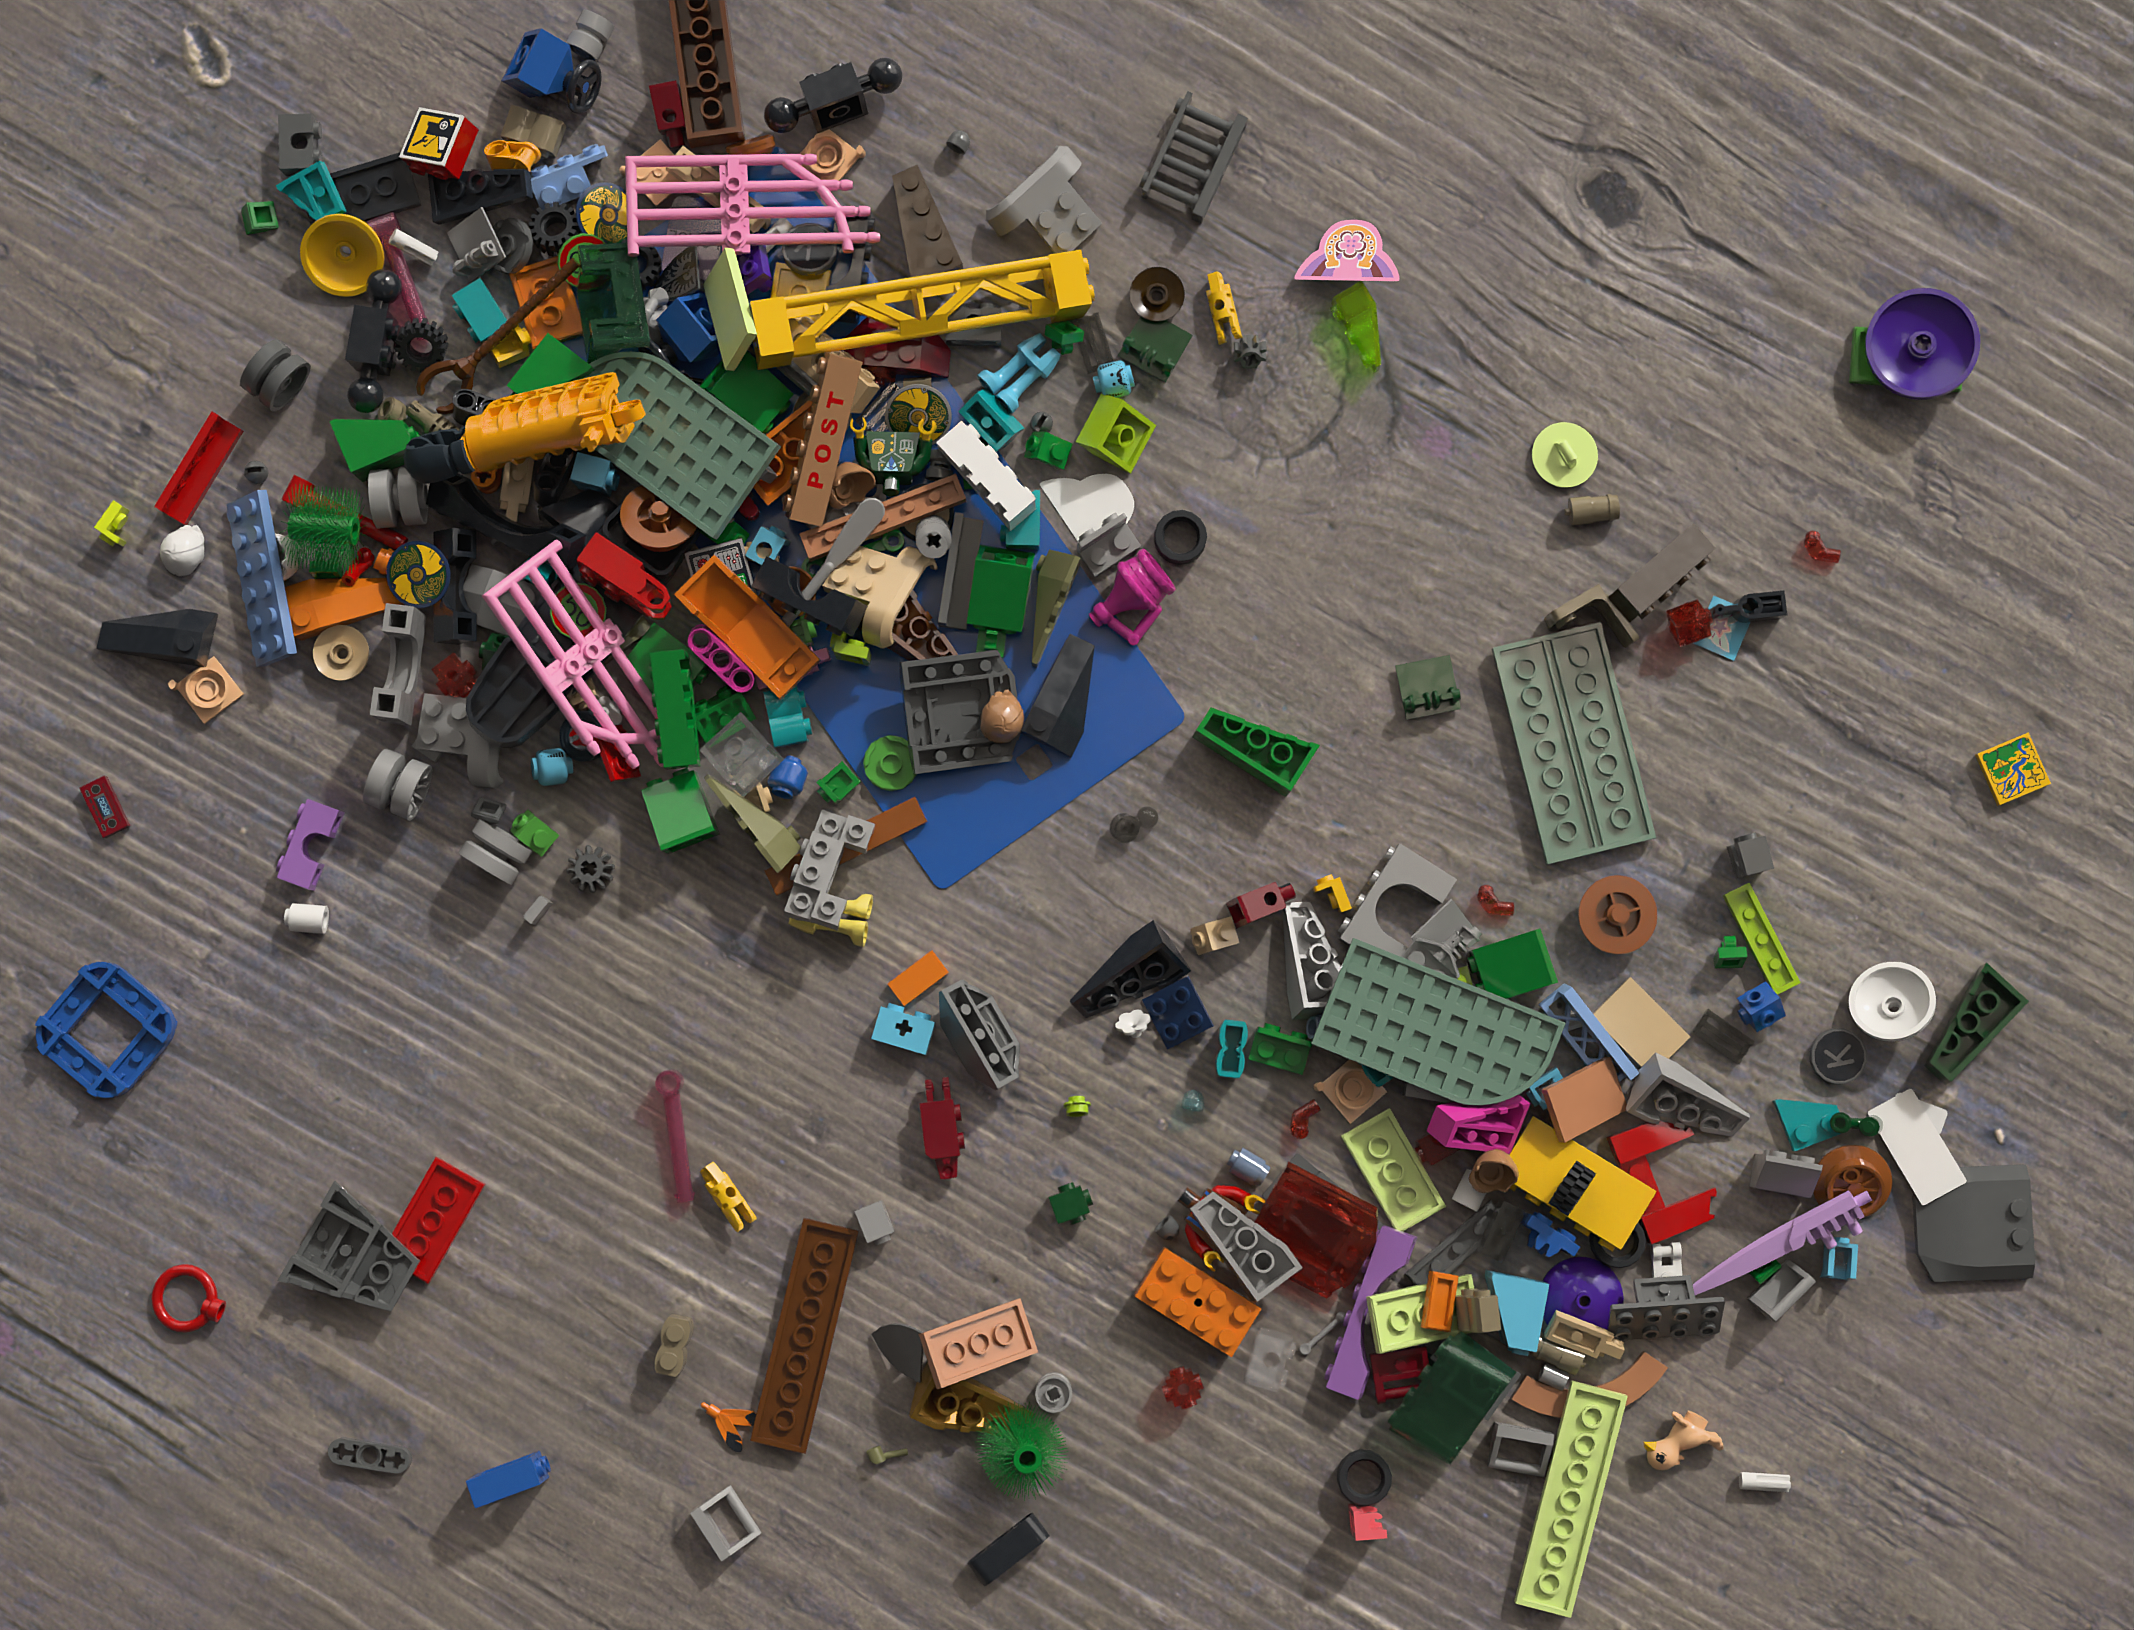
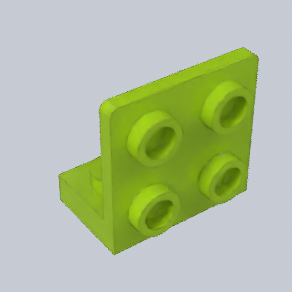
M843 632L840 637L832 633L830 647H832L836 659L866 666L870 665L872 655L864 642L849 639L848 643H846L848 634Z

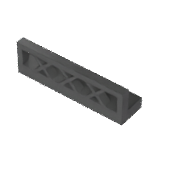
M955 512L938 625L939 627L966 631L975 559L980 547L984 521L965 518L963 513Z

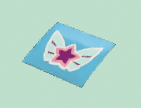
M1713 596L1693 644L1734 661L1750 622H1738L1732 614L1721 615L1716 619L1708 618V610L1718 604H1723L1724 606L1733 604ZM1743 608V610H1744L1745 613L1751 612V611H1749V610Z

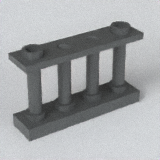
M1187 91L1184 99L1179 97L1173 113L1177 114L1151 172L1145 171L1139 187L1143 188L1142 198L1147 199L1152 189L1190 206L1189 209L1193 210L1192 220L1202 224L1247 126L1248 118L1237 114L1235 121L1229 120L1227 122L1191 106L1193 93ZM1185 115L1224 132L1223 135L1227 137L1224 145L1218 144V146H1215L1179 130ZM1173 140L1212 156V160L1216 161L1212 171L1209 169L1204 171L1168 155ZM1162 164L1201 181V185L1204 186L1201 195H1191L1156 179Z

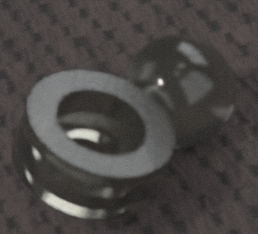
M1149 806L1142 807L1137 812L1136 817L1127 813H1120L1112 819L1110 833L1115 839L1123 843L1131 842L1137 837L1140 827L1149 829L1157 824L1158 813ZM1122 823H1124L1125 826H1124V828L1120 831V826L1122 825Z

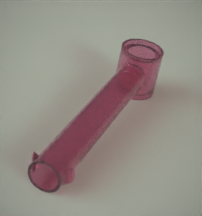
M391 212L367 221V224L375 231L383 245L391 270L401 280V297L411 319V324L414 318H418L419 323H421L422 319L427 317L403 251L389 244L394 230L402 231L395 213Z
M668 1069L657 1076L655 1086L657 1091L663 1095L676 1190V1194L673 1195L677 1199V1203L693 1201L696 1191H693L690 1179L691 1173L680 1099V1090L683 1088L684 1078L678 1070ZM666 1075L675 1077L677 1085L674 1090H668L664 1087L663 1078Z

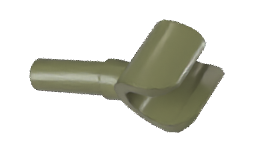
M878 1445L868 1449L866 1453L870 1462L879 1464L890 1458L907 1456L908 1450L905 1448L883 1453L881 1446Z

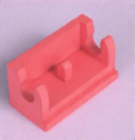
M1348 1504L1350 1531L1356 1541L1387 1538V1530L1382 1528V1523L1375 1522V1519L1379 1520L1382 1518V1515L1377 1513L1376 1507Z

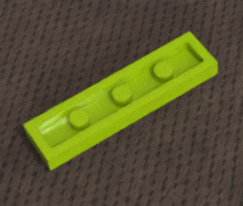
M1746 883L1722 895L1766 982L1778 995L1800 984L1801 982L1750 883Z

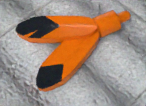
M702 1402L701 1407L707 1410L705 1412L707 1415L715 1419L717 1427L729 1448L735 1452H741L743 1447L742 1439L734 1425L753 1426L757 1413L743 1409L721 1410L712 1403L709 1406Z

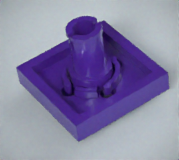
M750 245V254L736 255L746 295L757 288L762 293L767 292L771 288L773 281L770 274L766 245Z

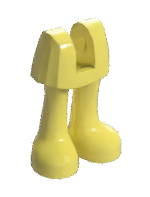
M862 894L856 900H847V906L843 914L869 919L872 911L873 895ZM789 918L788 922L791 926L809 934H814L816 929L846 934L851 938L854 945L864 947L867 940V921L840 919L838 931Z

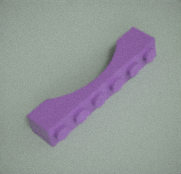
M1386 1225L1382 1226L1381 1230H1375L1371 1245L1375 1246L1372 1256H1367L1361 1272L1366 1274L1362 1284L1357 1283L1352 1299L1356 1300L1353 1311L1348 1310L1343 1326L1347 1328L1344 1337L1339 1336L1334 1348V1353L1337 1354L1335 1363L1329 1364L1324 1377L1328 1381L1326 1388L1357 1400L1362 1398L1371 1373L1364 1345V1327L1368 1313L1366 1296L1375 1295L1390 1276L1409 1263L1417 1240L1416 1236Z

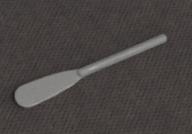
M868 498L859 504L833 543L825 563L802 591L806 600H810L830 573L865 541L883 519L885 508L880 500ZM798 610L796 615L787 611L782 620L790 627L801 611Z

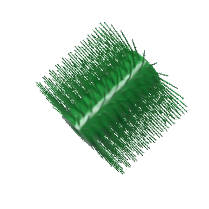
M307 485V503L305 502L306 494L304 500L301 494L298 505V493L296 509L297 492H295L293 510L288 517V523H286L288 524V527H286L288 528L286 529L288 530L287 536L291 539L289 546L291 544L289 557L292 552V558H294L293 554H295L297 549L296 560L299 554L298 569L302 554V569L304 560H306V569L308 560L311 568V552L313 548V568L316 563L314 554L317 559V570L319 562H321V571L323 566L321 556L324 563L326 556V562L329 565L327 558L331 554L330 565L333 558L332 572L336 558V572L338 564H340L341 572L342 564L345 571V556L347 552V571L349 570V553L352 573V554H354V546L355 550H357L356 544L360 541L359 534L360 528H362L359 524V517L357 518L359 510L357 512L358 502L356 504V497L353 501V497L351 495L350 498V492L348 491L346 511V490L342 498V488L340 496H338L337 487L336 496L338 502L334 495L333 503V497H331L330 493L331 501L328 505L329 494L326 500L327 490H325L326 494H324L323 498V486L321 495H319V486L317 495L314 488V502L312 489L310 488V502Z
M1019 1404L1017 1414L1015 1410L1012 1416L1013 1408L1010 1411V1415L1007 1409H1005L1009 1422L1001 1412L1009 1430L1002 1422L1006 1428L1005 1430L991 1415L999 1428L997 1429L992 1426L991 1428L994 1429V1432L992 1434L985 1432L984 1435L988 1434L991 1436L988 1439H983L990 1440V1442L984 1441L985 1443L995 1444H986L984 1446H992L994 1448H977L986 1449L979 1452H989L982 1454L988 1457L980 1458L984 1460L979 1463L987 1462V1464L981 1465L986 1466L983 1469H987L986 1471L989 1472L987 1476L991 1475V1471L995 1472L991 1482L995 1478V1483L1000 1480L999 1483L1004 1484L1006 1482L1005 1486L1009 1482L1006 1491L1010 1485L1011 1490L1015 1482L1020 1494L1022 1483V1489L1024 1486V1492L1027 1494V1483L1031 1479L1028 1485L1029 1496L1031 1482L1030 1490L1033 1486L1038 1490L1035 1482L1036 1479L1045 1493L1034 1471H1036L1040 1478L1041 1474L1053 1486L1045 1473L1049 1472L1048 1476L1053 1477V1473L1049 1469L1052 1468L1051 1466L1057 1468L1060 1465H1056V1462L1053 1463L1055 1459H1070L1050 1457L1067 1456L1055 1455L1056 1453L1065 1452L1049 1450L1060 1451V1449L1054 1448L1064 1445H1058L1057 1443L1066 1442H1059L1064 1438H1058L1061 1435H1057V1433L1059 1434L1061 1431H1058L1059 1428H1055L1057 1425L1053 1426L1055 1422H1052L1051 1425L1052 1419L1048 1421L1049 1417L1044 1422H1041L1042 1415L1038 1420L1039 1414L1035 1418L1036 1412L1033 1416V1412H1031V1416L1027 1413L1025 1423L1026 1414L1023 1417V1411L1021 1415V1408L1019 1414Z

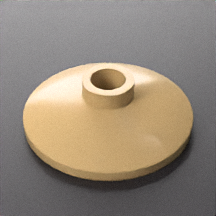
M336 625L327 628L318 636L313 647V659L316 667L323 675L333 680L345 681L356 677L364 670L369 659V646L365 637L357 629L347 625ZM346 649L348 656L345 659H340L339 652Z

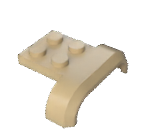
M859 546L843 563L830 573L822 586L827 593L835 589L868 606L862 624L863 639L865 643L885 648L891 646L894 642L892 637L894 621L927 566L937 570V565L934 558L925 557L917 548L910 546L904 548L897 558Z

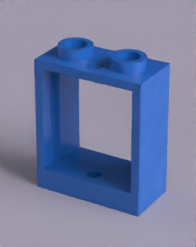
M537 1451L477 1473L469 1478L466 1484L474 1507L478 1508L542 1484L549 1478L548 1472H551L547 1457L542 1456L541 1452Z

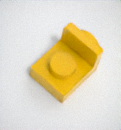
M1331 874L1316 880L1318 885L1312 888L1314 893L1327 888L1331 889V893L1327 895L1333 910L1338 908L1339 913H1343L1352 909L1340 877L1333 879Z

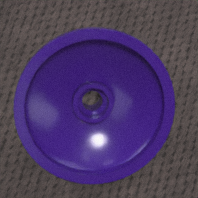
M1572 1257L1554 1265L1542 1280L1549 1284L1543 1316L1547 1325L1555 1311L1558 1310L1607 1330L1610 1305L1624 1304L1623 1290L1615 1273L1602 1262L1592 1258ZM1586 1295L1589 1302L1586 1306H1581L1579 1300L1582 1296Z

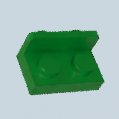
M729 685L720 688L716 692L717 695L708 700L701 699L695 703L697 729L707 746L756 719L743 694L736 692Z
M1268 1023L1264 1024V1028L1257 1027L1248 1059L1303 1075L1308 1054L1312 1047L1311 1041H1307L1308 1036L1296 1031H1292L1291 1036L1280 1033L1281 1027Z

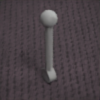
M1338 1312L1336 1319L1312 1340L1301 1344L1300 1352L1304 1355L1309 1354L1313 1345L1337 1324L1344 1322L1346 1313Z

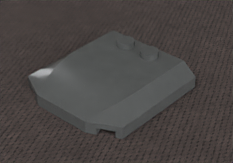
M998 650L900 662V684L909 756L914 774L1012 760V753L1017 740H1019L1021 731L1008 743L990 741L988 738H985L981 731L982 710L995 692L1009 690L1017 699L1015 676L1001 658Z
M2026 1165L1959 1167L1967 1180L1963 1185L1926 1205H1922L1916 1194H1913L1915 1254L1919 1261L1923 1263L1932 1282L2033 1278L2035 1251L2030 1177Z

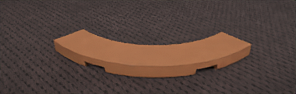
M1642 1351L1628 1369L1613 1380L1596 1385L1595 1387L1626 1394L1628 1397L1625 1406L1649 1391L1660 1380L1668 1367ZM1525 1375L1510 1399L1538 1413L1562 1417L1568 1389L1561 1391Z

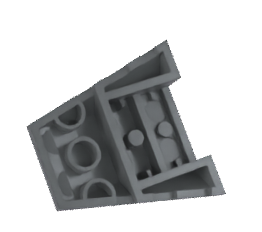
M334 1181L320 1205L322 1207L320 1213L297 1253L291 1256L277 1281L291 1283L302 1288L317 1290L339 1298L343 1297L354 1300V1302L392 1311L420 1260L341 1185Z

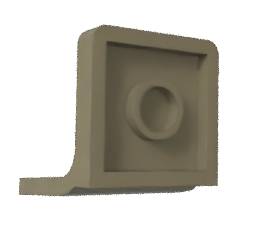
M1600 584L1550 612L1544 618L1548 628L1556 625L1557 629H1560L1572 622L1577 617L1575 613L1586 607H1594L1602 615L1624 648L1632 645L1639 639L1630 622L1608 599L1609 595L1604 593Z

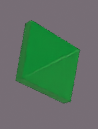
M1775 1259L1748 1273L1761 1284L1782 1266Z

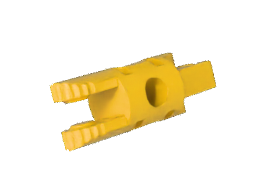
M1218 271L1207 274L1210 289L1206 290L1219 345L1227 342L1223 327L1224 323L1230 322L1231 332L1236 340L1242 338L1230 285L1224 284L1222 274Z
M714 1162L700 1170L706 1182L705 1187L707 1191L711 1194L736 1232H739L744 1227L734 1207L737 1208L747 1223L757 1220L756 1215L741 1196L729 1176L725 1172L722 1173Z

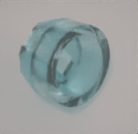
M1196 1090L1186 1092L1183 1096L1181 1107L1190 1111L1203 1112L1205 1104L1203 1094L1199 1091L1196 1092Z

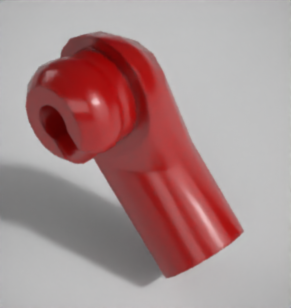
M365 547L357 551L358 560L355 557V565L354 559L352 561V573L350 564L349 570H346L342 576V582L345 585L353 586L359 576L373 565L375 557L369 548Z

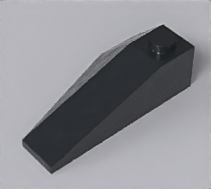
M184 609L102 622L96 649L206 667L218 614L195 609Z
M1069 634L1021 729V734L1072 758L1084 733L1095 645Z
M1152 920L1129 936L1070 999V1003L1085 1018L1117 1007L1121 1000L1132 996L1135 999L1143 997V992L1155 987H1158L1159 990L1164 989L1190 973L1191 969L1169 936Z

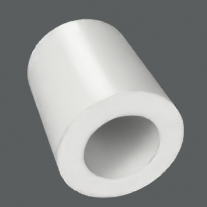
M292 903L290 909H286L284 923L289 926L290 931L325 934L327 931L329 920L327 906Z
M1466 1169L1452 1199L1477 1212L1486 1193H1479L1473 1189L1468 1179L1471 1170Z

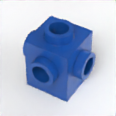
M1766 981L1737 998L1740 1010L1737 1012L1740 1019L1745 1025L1750 1024L1756 1032L1771 1026L1786 1016L1780 997Z

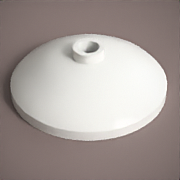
M1901 962L1881 963L1867 969L1856 979L1849 995V1009L1856 1025L1867 1035L1883 1041H1901L1917 1035L1929 1024L1936 1008V995L1929 978L1918 968ZM1892 1007L1899 1008L1897 1012L1889 1011Z

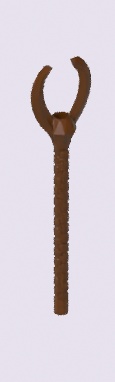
M574 258L570 259L530 300L525 302L511 318L481 344L474 353L461 359L445 360L427 367L417 380V394L423 396L425 385L432 377L451 370L462 380L461 389L472 390L474 373L481 359L539 306L555 288H558L568 276L580 267V264ZM453 402L447 406L437 407V413L444 415L453 413Z

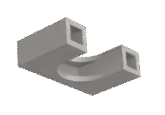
M389 603L385 605L382 632L386 633L390 639V664L384 687L373 688L370 716L385 723L409 726L412 723L427 619L425 614L413 606Z
M1398 844L1396 848L1390 846L1382 859L1386 864L1381 872L1375 870L1367 883L1371 888L1366 895L1361 893L1352 906L1356 910L1351 919L1346 917L1337 930L1341 933L1338 940L1350 946L1352 938L1401 956L1408 948L1388 936L1380 928L1376 919V904L1381 894L1390 887L1403 885L1417 890L1437 904H1442L1457 881L1456 878L1402 844Z

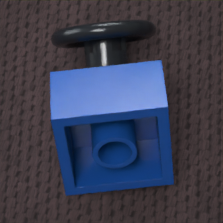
M540 28L524 33L501 81L529 98L565 91L569 109L573 113L581 114L590 109L597 99L601 87L602 74L599 65L593 60H585L573 70L570 45ZM588 68H591L593 71L588 77L581 75ZM592 85L591 92L588 98L586 99V95L589 92L590 86ZM574 95L578 96L577 104L575 103Z
M704 292L676 298L656 319L664 342L663 344L658 346L647 337H642L637 342L639 352L654 355L671 366L677 360L691 363L716 357L721 353Z

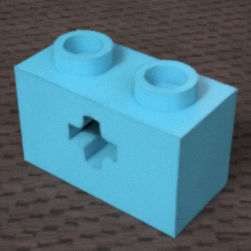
M577 452L570 479L578 489L585 491L591 489L604 496L611 497L612 490L616 491L618 488L620 475L617 474L618 470L610 460Z
M888 1003L887 1008L881 1006L871 1039L927 1055L936 1022L930 1021L932 1015L915 1011L914 1016L903 1013L905 1007ZM905 1020H908V1026L913 1027L912 1032H906L905 1036H901V1030L896 1029L898 1023L903 1024Z

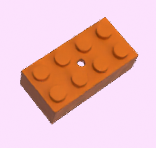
M1166 1247L1162 1248L1134 1294L1139 1300L1230 1357L1234 1355L1261 1311L1260 1306ZM1197 1298L1201 1299V1300H1202V1305H1201V1306H1195V1305H1194L1195 1299H1197Z

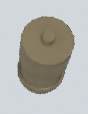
M1612 494L1596 497L1582 496L1569 498L1568 509H1564L1565 516L1569 515L1571 525L1592 524L1598 521L1612 522L1620 517L1619 499L1617 495Z
M1540 1332L1537 1352L1530 1351V1355L1535 1357V1359L1550 1363L1555 1368L1574 1376L1580 1367L1584 1368L1586 1365V1361L1583 1360L1585 1354L1547 1340L1542 1332Z

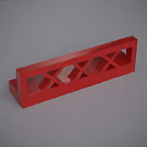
M211 411L154 507L180 523L188 525L244 431Z

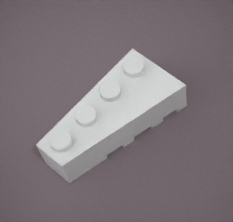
M961 421L936 442L937 448L1011 531L1036 510V498L1026 486L1023 487L1016 480L1018 479L1008 466L1004 467L998 460L999 456L990 445L985 446L979 440L981 437L979 432L971 424L966 426Z

